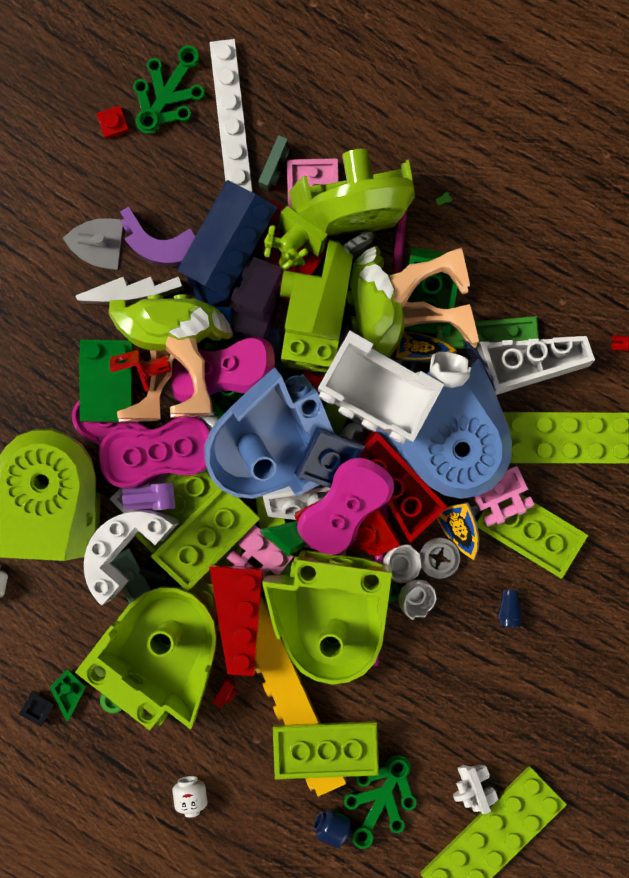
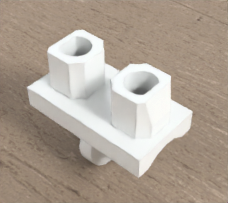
M481 764L472 767L466 765L458 767L462 781L456 783L459 791L453 794L454 800L458 802L463 801L465 808L472 807L474 812L481 811L484 815L491 812L489 806L498 801L496 791L492 787L483 789L480 783L489 778L487 767Z

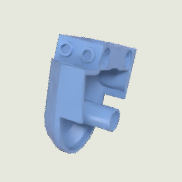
M479 359L470 366V377L462 386L442 388L414 442L405 441L404 444H401L390 438L389 433L378 428L376 429V432L429 487L443 495L460 499L479 496L493 489L504 477L512 459L510 431L494 388ZM429 370L426 374L432 377ZM459 442L468 443L470 448L467 454L463 456L455 453V446Z
M274 367L215 423L204 444V462L210 478L221 490L234 497L252 499L290 486L295 496H298L320 485L297 477L294 473L316 427L333 432L325 409L318 397V392L304 374L292 376L284 383L282 376Z

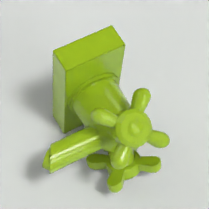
M287 206L281 211L278 229L283 231L285 235L282 238L273 237L275 226L271 225L269 227V234H267L264 240L266 248L264 252L265 257L269 258L271 247L279 248L281 251L279 265L283 270H288L291 266H304L305 261L302 257L308 254V250L319 256L324 251L328 234L303 219L297 212ZM304 246L305 248L298 253L297 250Z

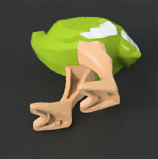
M377 246L366 250L355 260L350 280L351 290L347 291L350 313L355 312V316H351L354 333L373 343L372 349L390 358L404 336V327L434 322L450 323L458 329L465 341H468L474 348H477L479 339L470 304L451 309H440L424 301L407 302L420 281L439 272L450 275L462 294L468 293L470 282L462 248L447 252L428 262L409 264L402 272L390 276L382 270L384 259L380 256L381 251Z
M183 294L175 295L174 299H163L162 295H149L148 299H142L129 307L126 306L125 300H110L109 316L116 328L131 343L149 350L151 360L167 355L171 366V372L151 376L150 388L146 398L138 404L117 411L118 421L143 422L161 420L160 394L172 376V362L175 358L189 371L194 393L190 399L170 407V418L214 415L205 383V360L198 352L197 344L205 338L219 341L222 338L228 340L233 337L231 325L224 315L214 306Z

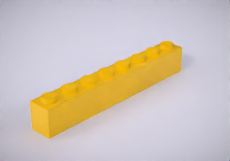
M261 593L256 672L258 674L262 672L266 681L262 683L268 697L273 696L276 703L273 706L274 712L279 721L283 719L285 725L321 723L298 671L288 656L282 637L281 639L276 637L268 605ZM346 777L305 778L310 791L315 790L318 797L346 784Z

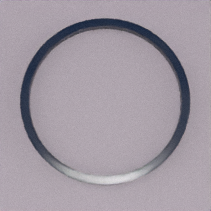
M468 341L463 342L472 362L475 363L476 361L470 353L468 346L483 364L492 383L494 381L493 376L479 353Z

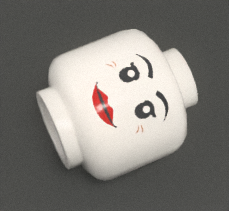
M196 776L180 778L177 781L178 783L172 788L175 810L185 814V817L198 816L208 803L205 784L203 781L198 780Z

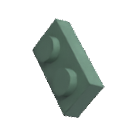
M278 135L258 181L259 188L269 191L271 185L276 186L281 174L278 168L281 162L285 163L291 150L288 148L287 138Z
M131 548L119 553L111 562L130 579L122 589L129 604L144 592L152 590L149 581L139 574L141 566Z

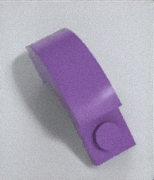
M129 206L120 211L124 218L120 221L128 234L133 232L125 240L141 258L152 264L164 267H178L195 238L191 229L175 238L158 240L149 236L143 230Z

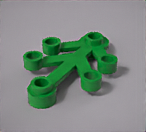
M186 45L179 50L178 58L180 63L165 86L161 75L163 70L161 61L157 58L148 60L147 69L152 76L156 100L152 107H150L147 96L149 92L148 83L144 79H138L134 82L133 89L138 95L141 109L136 117V125L142 133L153 134L164 123L173 121L187 123L190 121L192 115L187 106H179L175 111L161 113L165 105L191 99L195 102H200L204 99V89L198 84L191 86L189 89L174 92L188 69L194 68L199 62L198 51L195 47ZM188 55L193 56V57H194L193 61H192V62H186V61H185L186 56H188ZM153 63L159 64L157 70L150 69V66ZM144 84L146 87L143 91H138V85ZM195 90H200L202 92L201 95L198 97H195L192 94ZM187 111L188 115L185 118H181L179 113ZM148 118L153 119V124L150 126L145 125V120Z
M391 756L386 761V765L379 768V775L368 776L366 782H361L359 776H356V782L361 787L368 786L371 781L387 777L383 786L358 794L349 792L345 795L344 804L350 810L375 800L362 826L356 827L353 831L352 838L356 847L366 849L372 844V829L384 806H386L390 818V830L393 833H401L404 830V820L399 816L392 794L396 782L402 794V807L410 811L417 804L416 798L411 794L407 777L410 774L411 766L405 756ZM396 763L402 764L403 767L400 771L393 769ZM354 797L357 801L355 804L350 805L347 803V799ZM406 798L413 799L412 805L407 806L404 804V800ZM394 821L402 823L399 828H394L392 824ZM360 832H366L367 837L365 839H360L358 837V834Z

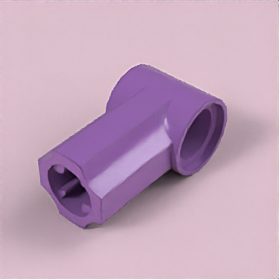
M174 483L150 484L151 486L123 489L122 499L125 511L176 508Z

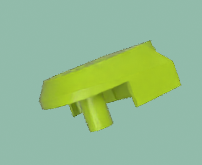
M354 149L342 154L347 180L325 185L309 186L307 176H303L289 191L292 210L328 234V237L332 240L362 234L367 231L373 232L395 227L415 198L409 160L402 163L399 170L373 175L368 149Z
M329 240L322 277L284 270L280 296L290 298L281 355L283 367L327 373L337 354L353 255L337 241Z
M34 429L18 435L0 454V558L66 561L85 557L89 541L100 528L101 493H96V474L92 458L83 444L69 434L55 429Z
M301 550L299 557L295 556L294 562H292L290 574L265 576L262 584L277 639L282 637L290 660L301 673L315 681L334 685L357 679L372 667L382 647L393 567L367 558L338 554L329 555L322 552Z
M166 586L146 591L127 606L75 673L149 731L155 724L160 726L169 713L191 729L203 699L217 642L215 619L207 605L190 591L179 587ZM144 709H146V710H147L149 713H151L152 715L147 714V713L144 711Z

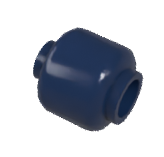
M334 809L320 812L313 826L317 839L334 848L341 847L344 842L348 843L353 835L350 818Z

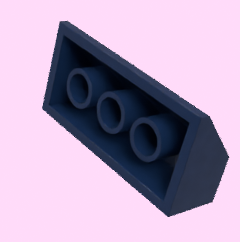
M227 180L178 266L177 271L227 298L277 207L257 194Z

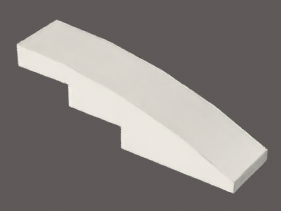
M124 277L78 294L76 298L82 304L109 305L110 300H125L126 304L148 299L149 295H162L164 297L185 289L179 277L158 285L155 284L151 277L131 285L128 284Z

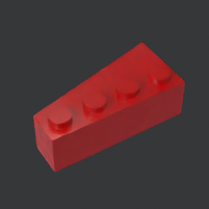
M371 431L360 442L365 446L360 458L375 462L383 467L392 477L394 491L386 504L403 535L411 543L448 507L378 432Z
M211 564L209 568L227 674L254 676L263 568Z

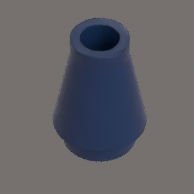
M503 590L497 620H500L501 627H520V621H523L518 591Z

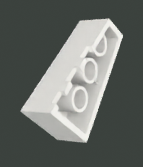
M587 336L542 340L528 339L524 341L480 342L477 348L479 355L493 376L494 381L491 384L496 395L590 367L595 361Z

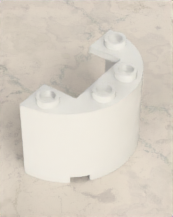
M349 331L318 387L320 392L318 397L327 403H334L339 406L338 412L351 419L353 416H356L363 420L361 425L375 432L378 428L389 433L390 438L401 444H404L405 441L414 442L444 384L422 371L412 372L372 349L373 343Z
M157 510L128 512L115 516L105 522L92 536L84 557L86 583L97 602L102 606L113 600L130 581L111 562L138 532H141L156 545L160 540L164 542L181 522L173 516Z

